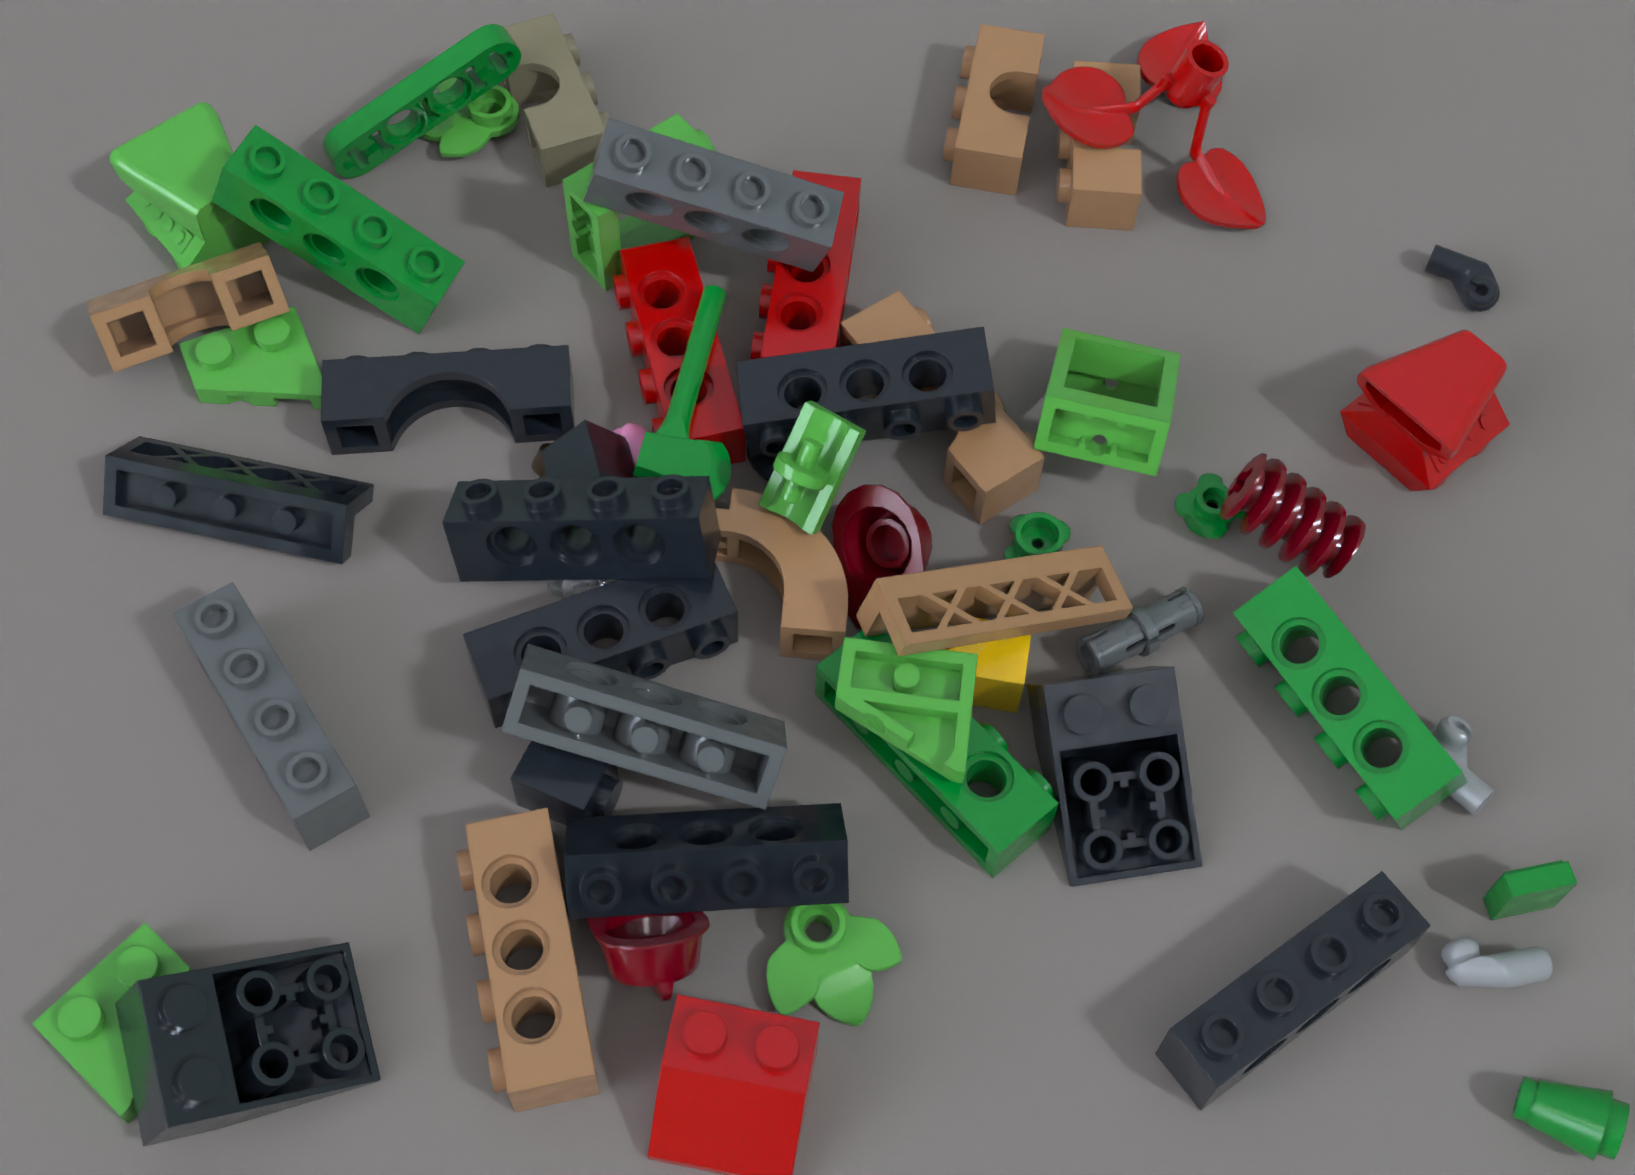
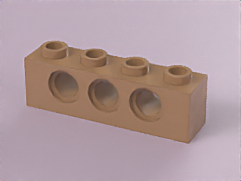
M548 808L465 824L469 849L459 850L456 853L463 891H476L479 913L469 914L466 918L473 956L486 954L489 979L477 981V991L484 1024L495 1021L497 1024L500 1047L487 1050L494 1092L507 1091L515 1113L600 1094ZM524 884L531 888L528 895L519 902L503 903L497 900L499 893L509 885ZM522 948H535L543 953L540 960L531 968L516 970L507 966L509 958ZM546 1014L555 1020L549 1032L539 1038L530 1039L518 1034L521 1023L531 1015Z

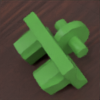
M814 401L805 402L783 451L779 452L772 465L774 471L759 501V505L790 519L811 535L818 533L866 430Z

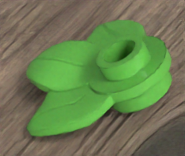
M450 78L438 85V93L449 89L456 82L457 78ZM496 85L421 137L433 142H440L441 156H469L481 150L491 138L499 137L512 131L520 118L519 106L508 90Z
M841 903L792 906L784 921L785 942L770 956L767 964L766 980L768 994L773 1007L778 1014L788 1016L813 1000L818 1009L832 1020L854 1027L862 1025L873 1003L874 985L871 972H881L893 968L902 961V954L897 940L892 932L879 920L870 917L850 916L847 909ZM812 923H822L830 929L831 934L823 941H814L806 935L805 930Z

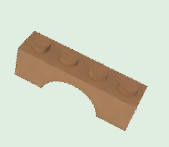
M898 290L840 322L839 347L934 334L936 332L926 312L920 307L914 308ZM926 386L919 390L928 392L934 391L939 387ZM995 391L996 423L982 424L970 431H954L956 438L947 451L943 478L944 484L979 525L1037 491L1045 459L1042 450L1033 449L1036 438L1030 432L1022 431L1008 416L1002 400Z

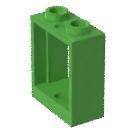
M678 113L649 129V131L715 151L710 138L702 130H694ZM593 162L562 180L572 256L605 291L613 287L612 276L622 274L620 250L689 237L691 240L696 237L633 216H627L619 221L618 215L621 214L620 212L584 202Z
M1063 328L1033 449L1156 476L1171 424L1181 353ZM1105 379L1115 380L1119 383L1115 386H1110L1105 382ZM1102 435L1107 441L1103 444H1098L1093 440V437Z

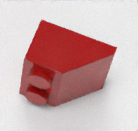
M677 994L660 1067L648 1159L724 1175H793L818 1049L820 1022Z

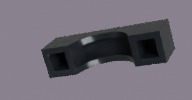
M535 344L526 348L494 350L473 348L468 351L445 353L419 351L397 356L366 357L354 355L345 359L322 360L321 424L332 455L394 451L400 437L412 423L428 413L450 407L473 408L492 415L507 428L515 443L556 441L575 427L574 384L569 345L550 346Z

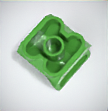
M207 102L197 103L122 144L111 152L109 158L114 172L127 186L134 190L125 201L141 218L147 232L157 237L169 251L179 269L261 242L263 245L271 240L212 202L222 168L232 156L233 150L218 113Z

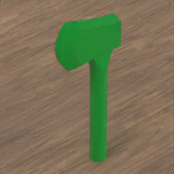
M707 285L702 292L667 415L655 433L645 432L633 475L637 477H662L671 474L709 476L715 502L724 493L731 479V461L728 451L722 442L689 439L692 415L727 296L723 288L716 285Z

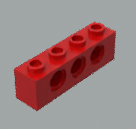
M793 170L792 176L844 192L832 248L813 272L769 258L767 259V272L775 273L773 284H762L759 319H766L767 321L765 332L754 331L750 360L839 347L840 322L843 321L859 219L862 178Z
M689 237L620 250L622 274L612 276L619 311L629 309L632 321L625 322L630 354L632 358L642 356L645 369L637 370L644 405L655 404L658 418L651 419L652 433H655L660 428L667 415L704 289ZM716 331L696 401L697 404L692 415L689 439L722 442L728 451L731 464L746 461L745 433L742 426L741 412Z

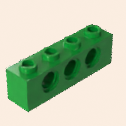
M257 125L253 126L223 166L212 198V202L418 334H420L465 263V261Z
M1294 566L1233 612L1245 628L1235 638L1258 667H1261L1270 660L1284 679L1275 685L1274 688L1294 714L1299 718L1309 710L1324 730L1315 736L1314 739L1336 768L1340 769L1349 762L1365 783L1354 791L1379 823L1391 815L1400 828L1404 829L1468 783L1462 770L1297 566ZM1301 637H1313L1319 640V650L1313 659L1301 664L1288 661V649L1295 640ZM1343 686L1358 689L1360 691V700L1353 711L1344 715H1335L1327 711L1328 697L1335 689ZM1391 737L1402 743V753L1393 765L1378 768L1367 762V751L1370 745L1377 739Z
M861 630L852 637L893 643L889 633L865 637ZM843 645L816 665L815 695L992 878L1051 829L1059 804L1055 800L1052 787L1039 772L1031 768L1025 770L1008 753V746L1005 740L993 726L985 722L979 724L971 716L963 783L952 782L835 709ZM974 782H986L993 785L999 794L994 797H981L973 793L968 785Z

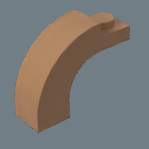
M732 488L729 509L716 508L721 538L715 562L733 563L750 568L762 575L774 587L783 607L780 626V657L824 660L843 645L844 637H846L848 590L843 567L836 551L821 530L811 535L790 519L760 506L759 501L763 495L762 493Z

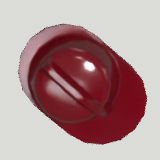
M864 484L847 492L837 505L832 521L833 544L842 564L847 583V615L860 630L862 628L856 614L876 578L925 571L933 548L931 530L921 513L915 507L909 505L898 492L876 484Z
M703 911L585 918L594 938L600 943L612 978L623 985L651 987L662 1002L671 999L674 982L693 974L700 962L702 935L710 928L708 916Z

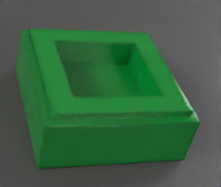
M1563 860L1504 872L1486 892L1483 901L1492 921L1553 908L1578 882L1569 861L1563 862Z

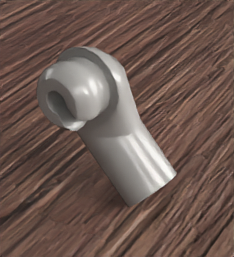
M1447 716L1442 718L1438 725L1432 727L1429 731L1462 770L1468 782L1452 793L1450 797L1472 815H1476L1489 802L1496 791L1467 768L1466 744L1473 739L1470 725L1459 717Z
M1465 937L1449 942L1443 946L1441 951V958L1448 967L1445 975L1450 981L1460 987L1513 988L1543 982L1551 976L1553 971L1551 957L1546 950L1538 946L1481 956L1478 943L1471 938Z

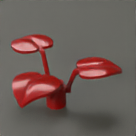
M1204 21L1171 28L1154 36L1143 45L1137 56V65H1140L1141 78L1151 88L1135 101L1125 103V92L1117 80L1101 69L1087 66L1074 67L1061 72L1049 85L1042 89L1043 103L1057 126L1074 140L1099 149H1111L1127 143L1134 134V127L1128 115L1139 112L1163 91H1165L1166 97L1178 107L1189 109L1198 106L1200 110L1189 150V155L1193 162L1183 164L1176 174V187L1181 201L1193 215L1212 225L1238 229H1258L1266 223L1265 207L1261 195L1245 165L1235 155L1223 148H1213L1205 154L1202 152V142L1210 111L1217 102L1216 98L1222 89V77L1229 68V61L1224 51L1208 40Z

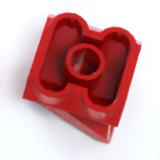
M1461 330L1370 365L1357 375V384L1363 391V394L1340 411L1346 435L1408 490L1423 491L1436 489L1442 486L1449 475L1466 460L1481 454L1488 443L1510 425L1495 394V390L1507 370L1506 362L1469 330Z

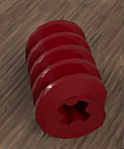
M1264 453L1255 456L1237 475L1227 491L1226 498L1219 512L1220 518L1223 520H1230L1240 510L1245 512L1239 525V531L1244 535L1250 534L1257 527L1263 525L1264 529L1258 541L1259 545L1264 549L1270 548L1280 539L1284 540L1278 553V558L1283 563L1290 562L1302 553L1303 556L1299 562L1298 569L1305 577L1310 576L1320 567L1323 568L1322 574L1324 578H1331L1340 573L1359 549L1366 529V525L1361 518L1354 515L1346 516V510L1343 505L1335 501L1326 502L1327 497L1321 489L1317 487L1307 488V482L1303 476L1292 472L1287 474V468L1281 460L1274 458L1267 460V454Z

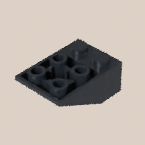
M1146 666L1028 683L1027 688L1035 745L1042 775L1052 787L1055 800L1059 803L1054 817V824L1069 886L1074 887L1203 867L1175 667Z
M349 942L137 980L115 1003L143 1147L214 1131L370 1085L381 1080Z

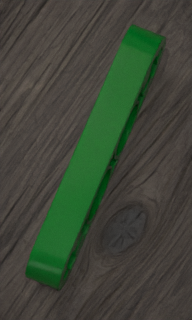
M497 24L484 25L461 39L334 126L327 133L323 140V149L335 171L342 177L354 178L370 172L509 77L520 64L521 52L509 32L502 25ZM450 78H457L456 82L449 89L441 93H434L436 87ZM404 110H410L409 115L402 121L392 125L387 124L389 119L395 114Z

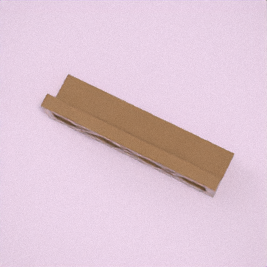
M1100 545L876 578L856 616L865 637L889 633L899 657L1122 620L1127 618L1133 606L1103 546ZM1097 587H1099L1105 600L1104 602L1093 603L1089 600ZM1050 607H1051V609L1048 610V611H1042V612L1036 611L1037 609H1043V608H1050ZM995 616L992 620L980 621L977 619ZM937 626L936 629H930V630H924V631H917V632H912V631H911L912 629H919V628Z

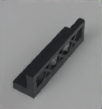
M139 436L105 455L103 515L343 564L351 557L355 515L373 501L374 484Z

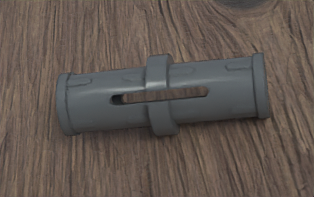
M1181 587L1143 608L1135 605L1126 619L1116 620L1098 631L1078 638L1075 643L1077 656L1088 673L1092 671V674L1104 673V671L1116 666V664L1137 654L1142 657L1148 656L1158 651L1160 643L1169 637L1202 623L1204 619L1202 605L1192 590L1187 591L1186 587Z

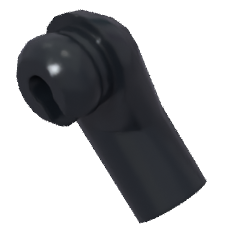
M1437 244L1435 245L1425 271L1450 280L1462 303L1472 311L1482 312L1492 308L1499 299L1500 291L1489 265L1475 258Z

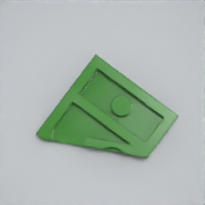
M295 306L290 307L289 312L234 331L228 327L179 343L192 383L201 403L231 404L236 401H245L253 406L277 407L278 399L310 400L313 409H321L322 374Z

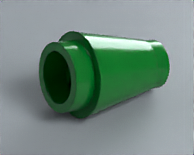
M1523 1076L1516 1096L1512 1118L1526 1122L1528 1126L1592 1161L1597 1155L1614 1160L1624 1137L1630 1104L1614 1099L1612 1090L1541 1079L1537 1081Z

